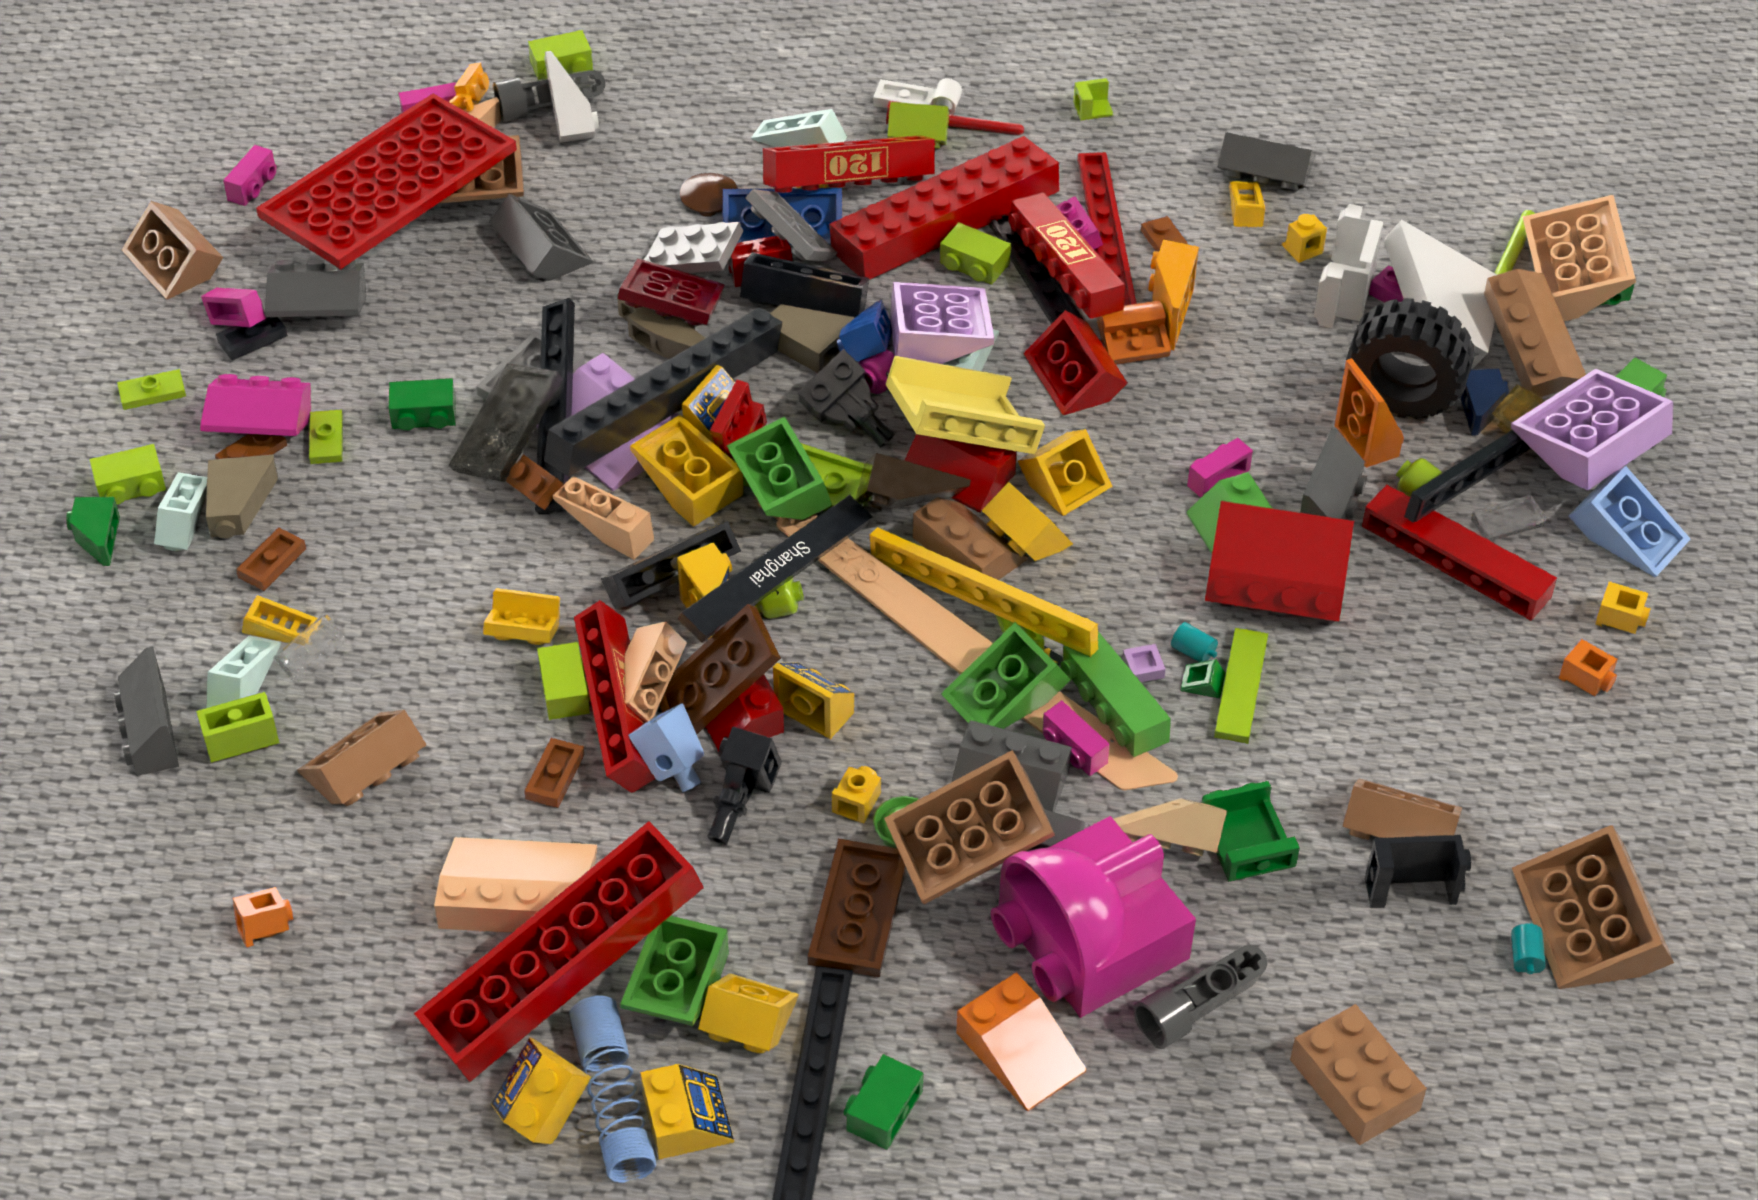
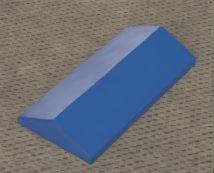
M792 188V192H777L831 245L829 224L842 218V188H819L817 190ZM723 189V222L740 223L743 233L738 243L776 236L771 230L773 226L766 219L763 220L752 212V205L746 199L752 189ZM756 189L775 192L774 189Z

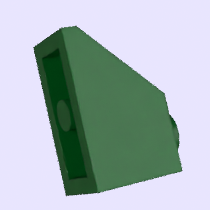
M75 497L72 511H68L66 516L68 530H72L75 541L103 566H110L120 520L115 497Z

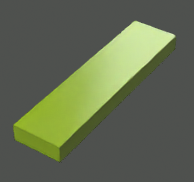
M1235 628L1214 738L1249 743L1269 633Z

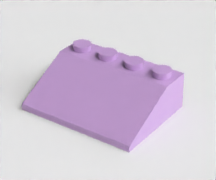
M893 282L890 321L895 356L943 364L994 345L995 338L985 288Z
M604 353L598 355L573 373L572 415L628 384L635 378ZM539 413L532 420V424L537 428ZM679 414L671 415L584 468L611 491L616 490L645 471L631 452L630 445Z
M1594 369L1512 422L1511 429L1562 479L1589 490L1672 434L1673 401L1601 370Z

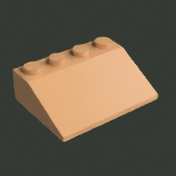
M1614 195L1523 216L1534 270L1544 274L1563 321L1581 317L1636 283Z
M455 837L439 877L434 907L438 928L514 932L595 865L597 845Z

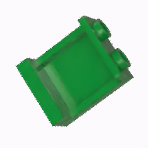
M1269 781L1248 783L1242 787L1224 791L1216 790L1202 797L1201 803L1213 805L1227 811L1216 854L1228 882L1288 869L1297 865L1300 847L1295 836L1287 838L1270 800L1272 787Z

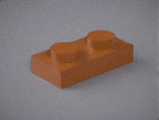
M1168 216L1141 224V232L1155 251H1160L1163 240L1188 244Z
M247 434L215 454V458L225 459L273 455L286 447L287 441L282 435Z
M524 454L513 465L510 473L505 478L507 483L544 510L553 500V495L564 485V483Z
M278 527L236 569L238 578L265 591L306 550L305 540Z
M551 738L524 790L525 799L559 808L585 755L584 746Z

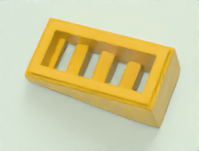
M1230 182L1234 226L1263 227L1265 205L1259 183ZM1238 190H1253L1254 195L1239 194V192L1243 191Z
M257 595L244 617L242 633L307 647L320 619ZM261 616H267V619H261ZM275 618L280 619L278 625L272 623ZM287 621L293 622L290 629L285 628ZM300 624L307 625L303 634L297 632Z

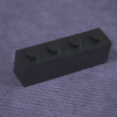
M751 253L743 265L740 297L747 298L755 304L770 303L778 306L782 304L856 318L865 310L869 278Z
M728 521L712 525L601 578L615 609L629 606L678 582L677 557L711 543L716 545L721 554L726 553L728 557L741 552Z

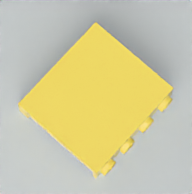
M894 356L886 386L916 434L1036 454L1045 425L1042 420L1021 417L1006 397L1012 380L1010 376Z

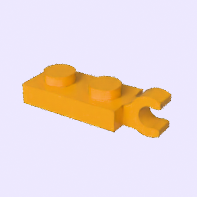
M481 63L470 64L454 86L456 96L450 100V103L462 110L466 109L467 112L474 109V105L480 102L489 88V78L487 73L483 72Z

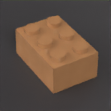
M1356 1004L1294 1039L1290 1061L1359 1146L1421 1110L1427 1088Z

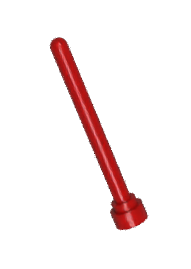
M889 101L888 103L886 124H888L889 122L890 102L896 101ZM949 115L948 126L1012 135H1022L1024 133V127L1021 124Z

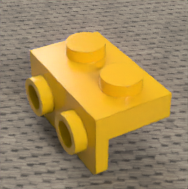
M496 588L493 592L492 610L484 621L483 635L494 636L498 640H527L528 643L534 645L550 643L559 627L560 597Z

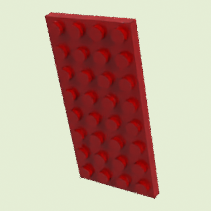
M432 93L256 208L257 216L334 266L342 269L517 150L516 141Z

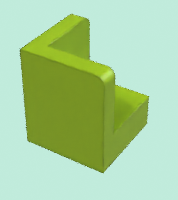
M1107 78L1075 82L1073 103L1081 121L1113 116V110L1108 101L1109 82Z

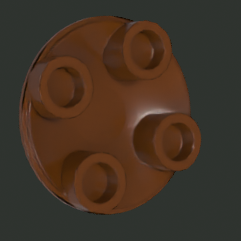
M701 173L690 177L682 184L680 199L689 209L699 212L702 216L710 217L717 212L723 211V189H738V187L731 178L725 175Z

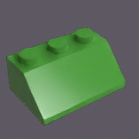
M785 416L727 445L729 452L766 516L804 520L832 506L824 481Z
M1249 472L1219 480L1187 511L1188 517L1211 553L1213 551L1221 501L1272 508Z

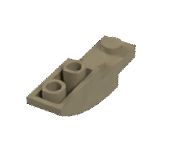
M617 299L619 315L628 322L629 337L656 354L671 359L705 339L691 324L686 323L679 317L673 316L666 320L664 316L658 315L653 309L630 307L625 304V301Z

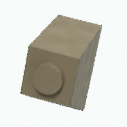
M782 304L770 313L783 322L778 351L816 373H819L840 353L837 340L840 339L841 329L854 319V317Z
M274 455L208 460L206 520L211 537L226 539L234 535L245 534L278 480Z

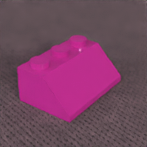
M234 374L219 375L218 378L208 385L200 431L297 436L310 422L311 383L301 382V379L295 377L283 378L281 381H269L267 376H252L249 378L250 380L238 379L237 375Z

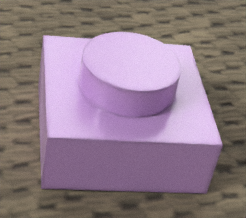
M1156 644L1123 650L1122 660L1140 682L1165 678L1166 669Z

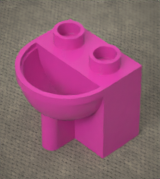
M1111 816L1049 848H1041L1029 852L1020 851L1006 858L1001 867L999 905L991 909L993 926L1003 943L1009 948L1023 944L1035 959L1032 963V972L1044 996L1052 1002L1065 997L1080 1018L1190 959L1196 918L1161 877L1164 853L1158 840L1153 835L1148 834L1132 842Z

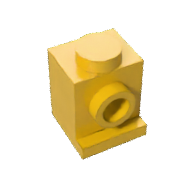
M1302 214L1298 217V220L1288 225L1287 238L1285 242H1282V246L1300 263L1323 253L1327 228L1314 214Z
M1608 582L1595 625L1602 627L1603 624L1636 634L1638 626L1645 627L1651 608L1645 607L1648 593Z
M849 766L838 787L832 791V813L864 824L881 794V777H878L877 773L870 767L860 766L856 769Z

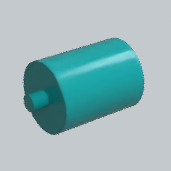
M1183 622L1178 627L1171 640V647L1197 662L1208 661L1211 657L1215 658L1218 654L1216 652L1218 640L1187 622Z
M1530 923L1515 926L1511 930L1515 971L1527 974L1542 972L1546 967L1542 928Z

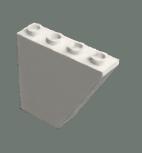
M1401 220L1385 237L1384 243L1403 298H1412L1414 302L1420 303L1422 300L1432 302L1431 306L1436 308L1441 306L1448 310V315L1451 317L1455 315L1461 321V328L1466 327L1474 344V361L1471 367L1473 369L1489 351L1495 320L1484 292L1487 278L1497 274Z

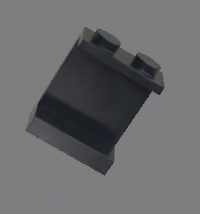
M1461 835L1374 838L1364 878L1370 908H1385L1391 883L1435 881L1445 882L1449 905H1457L1460 892L1465 891V873L1471 870V854L1469 849H1464Z

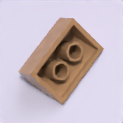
M150 201L121 249L167 300L211 279L223 259V256L178 209L154 201Z
M937 497L913 513V538L928 550L948 557L992 578L1000 580L1028 560L1027 555L1024 554L1021 557L1007 544L1008 540L1003 536L1000 538L984 521L959 502Z
M405 710L380 712L304 764L297 771L331 804L349 806L364 796L362 790L371 784L377 786L388 780L392 776L390 771L399 764L401 767H404L415 761L420 756L418 751L427 744Z
M1359 778L1353 786L1342 827L1350 829V835L1370 840L1371 835L1379 838L1455 835L1462 807Z

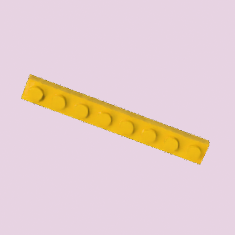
M878 527L869 534L871 555L889 568L1013 623L1016 622L1024 628L1091 657L1098 650L1097 623Z

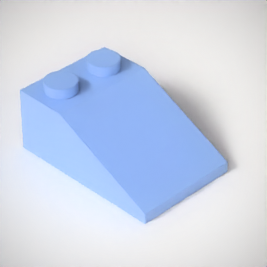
M1627 466L1601 481L1569 515V518L1590 541L1653 577L1658 576L1690 540V537Z

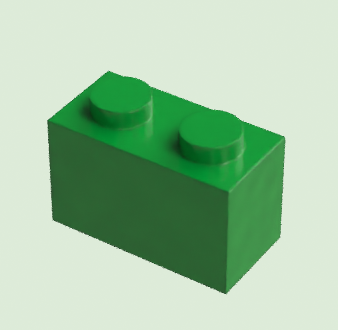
M453 378L389 382V415L392 429L407 431L422 427L440 429L446 426H455L456 395Z
M883 1054L876 1066L870 1065L866 1070L862 1080L863 1087L858 1095L852 1094L845 1105L843 1115L846 1116V1131L888 1150L923 1092L924 1073Z

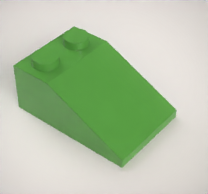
M1015 622L951 683L941 695L968 723L972 720L1004 729L1047 704L1071 679Z
M668 917L647 935L620 1007L693 1026L703 1010L708 986L720 979L729 956L728 930L679 917Z

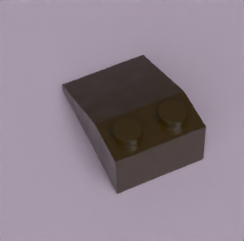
M875 453L864 464L855 500L863 503V507L866 510L881 512L882 509L888 510L930 502L937 497L943 499L956 497L970 486L971 480Z

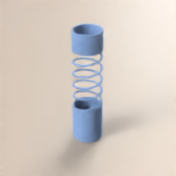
M604 995L587 997L578 1001L571 1008L569 1015L581 1066L584 1067L583 1072L586 1074L587 1070L598 1072L590 1079L587 1085V1092L593 1098L591 1109L597 1115L595 1126L601 1132L599 1142L607 1177L615 1182H627L628 1180L625 1178L629 1176H624L627 1173H623L626 1171L623 1168L627 1166H622L625 1163L620 1162L635 1158L636 1160L631 1162H637L634 1165H638L635 1167L638 1170L634 1172H639L636 1175H641L638 1178L642 1179L654 1170L656 1160L649 1133L642 1129L646 1124V1119L634 1115L642 1107V1103L637 1099L630 1098L638 1089L636 1084L626 1081L633 1074V1068L628 1065H622L628 1059L629 1052L617 1003L613 998ZM608 1046L606 1047L607 1050L601 1051L599 1053H594L595 1051H597L595 1049ZM605 1053H608L606 1055H611L608 1058H612L609 1060L613 1061L610 1063L612 1066L603 1068V1070L598 1069L600 1067L598 1064L602 1062H597L601 1059L596 1058ZM615 1068L629 1069L630 1074L627 1077L606 1086L595 1096L591 1092L592 1083L601 1086L608 1084L593 1081L597 1076ZM618 1085H632L634 1087L632 1093L615 1099L618 1101L607 1105L600 1112L595 1109L596 1100L600 1102L609 1101L598 1098L601 1093L609 1088ZM630 1101L638 1104L636 1110L613 1121L604 1130L599 1126L600 1117L605 1119L613 1118L612 1116L602 1115L610 1107ZM628 1119L642 1120L640 1127H627L612 1133L606 1132L618 1122Z

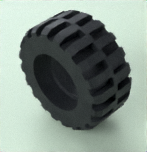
M1405 298L1402 302L1394 299L1385 302L1384 306L1381 303L1371 308L1370 312L1365 313L1360 319L1346 360L1351 358L1354 360L1385 400L1390 412L1398 414L1397 417L1407 418V416H1414L1415 419L1425 418L1427 414H1430L1432 417L1442 413L1443 410L1450 409L1461 398L1474 361V344L1466 327L1461 328V321L1455 315L1453 317L1448 315V310L1441 306L1436 308L1431 306L1432 302L1422 300L1420 303L1414 302L1412 298ZM1391 352H1405L1416 355L1425 360L1429 365L1417 366L1405 363L1393 356Z

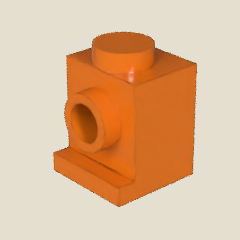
M1581 639L1564 659L1559 679L1564 682L1567 680L1595 697L1600 690L1608 692L1615 683L1617 674L1614 673V669L1618 659Z
M276 887L233 898L236 927L246 948L254 946V939L271 937L276 933L289 930L288 921L293 920L292 908L288 899H282Z

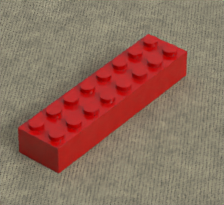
M1025 136L1016 138L1007 144L967 160L965 163L943 171L932 178L919 182L910 188L830 223L831 247L837 252L836 256L853 272L870 280L939 248L940 243L958 222L977 230L990 224L994 219L997 221L1003 215H1009L1011 212V201L1040 193H1045L1048 197L1059 192V162Z
M648 821L418 1009L414 1015L466 1079L471 1082L699 893L704 886L694 867Z

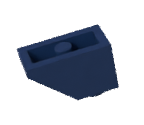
M1499 368L1470 370L1460 401L1471 436L1479 435L1501 412L1504 400L1508 399V383L1503 381Z

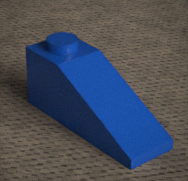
M882 300L875 302L841 329L840 339L837 340L839 350L841 352L844 349L856 362L887 349L892 330L891 321Z

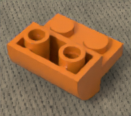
M1159 300L1124 305V310L1097 317L1101 341L1104 342L1106 351L1116 365L1170 356L1171 349L1165 327L1166 315Z

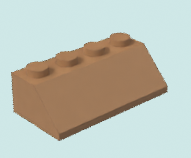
M1515 269L1487 278L1484 296L1528 400L1560 392L1586 375L1543 273Z

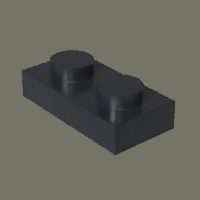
M266 317V319L252 327L232 326L216 333L219 345L231 360H235L288 336L285 325L278 317Z

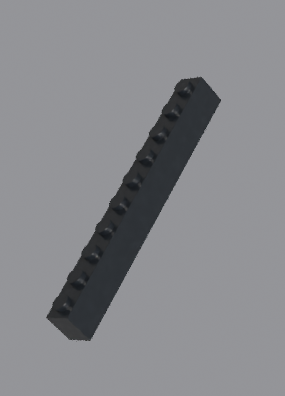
M757 308L548 429L544 461L568 477L680 411L682 403L716 365L723 367L733 379L777 353L783 322L772 316L769 312Z

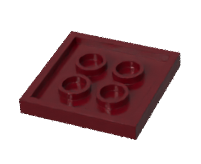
M637 258L620 286L617 299L625 301V304L630 307H646L653 309L658 315L665 317L673 315L683 318L688 324L700 326L708 324L723 294L725 284Z

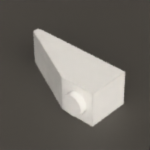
M551 51L545 52V65L559 142L594 138L595 129H599L597 112H591L589 101Z

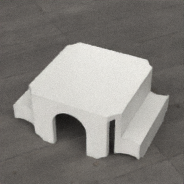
M1349 204L1347 208L1340 212L1337 221L1338 228L1335 246L1331 257L1333 262L1323 267L1319 281L1314 317H1316L1319 326L1333 329L1336 317L1359 322L1362 318L1371 280H1373L1384 224L1382 221L1361 219L1362 206Z

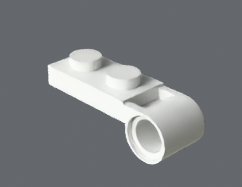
M880 79L873 97V106L888 108L889 101L948 106L949 115H953L962 94V87L953 79H942L939 81L936 89Z

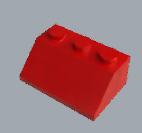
M1066 310L1023 353L1062 415H1068L1108 403L1128 384L1088 322Z
M916 434L904 461L970 479V486L956 497L951 498L981 513L985 506L1016 475L1017 451Z
M764 674L705 727L718 752L722 739L725 736L729 737L732 727L769 738L784 733L783 707Z

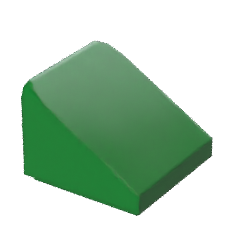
M1217 659L1187 664L1180 691L1220 699L1226 673Z

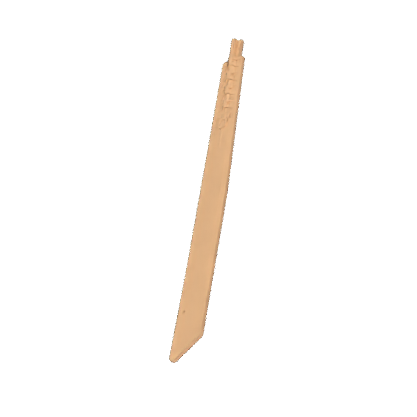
M814 514L804 520L783 517L774 518L778 520L776 527L790 537L818 516ZM849 538L818 560L959 674H962L993 644ZM1060 691L1047 704L1022 718L1043 734L1044 713L1062 700L1109 743L1108 764L1098 770L1097 773L1121 790L1172 783L1178 778L1174 770L1148 752L1133 757L1125 746L1122 747L1118 744L1114 732L1107 724H1103L1099 718Z

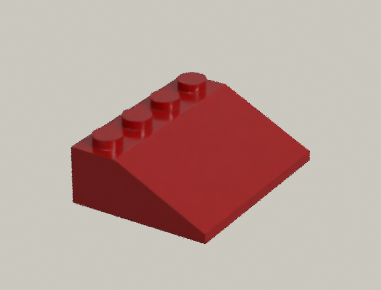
M1221 501L1205 601L1339 622L1354 521Z

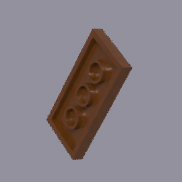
M747 604L681 664L671 677L659 704L662 712H665L683 703L696 735L781 659L756 607Z
M838 838L807 956V965L853 970V973L880 977L906 872V866L898 848Z

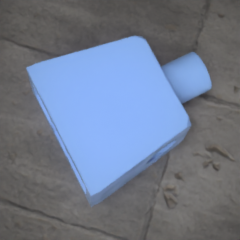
M683 703L653 717L628 735L659 782L674 776L682 792L688 791L701 783L692 765L704 756V751Z

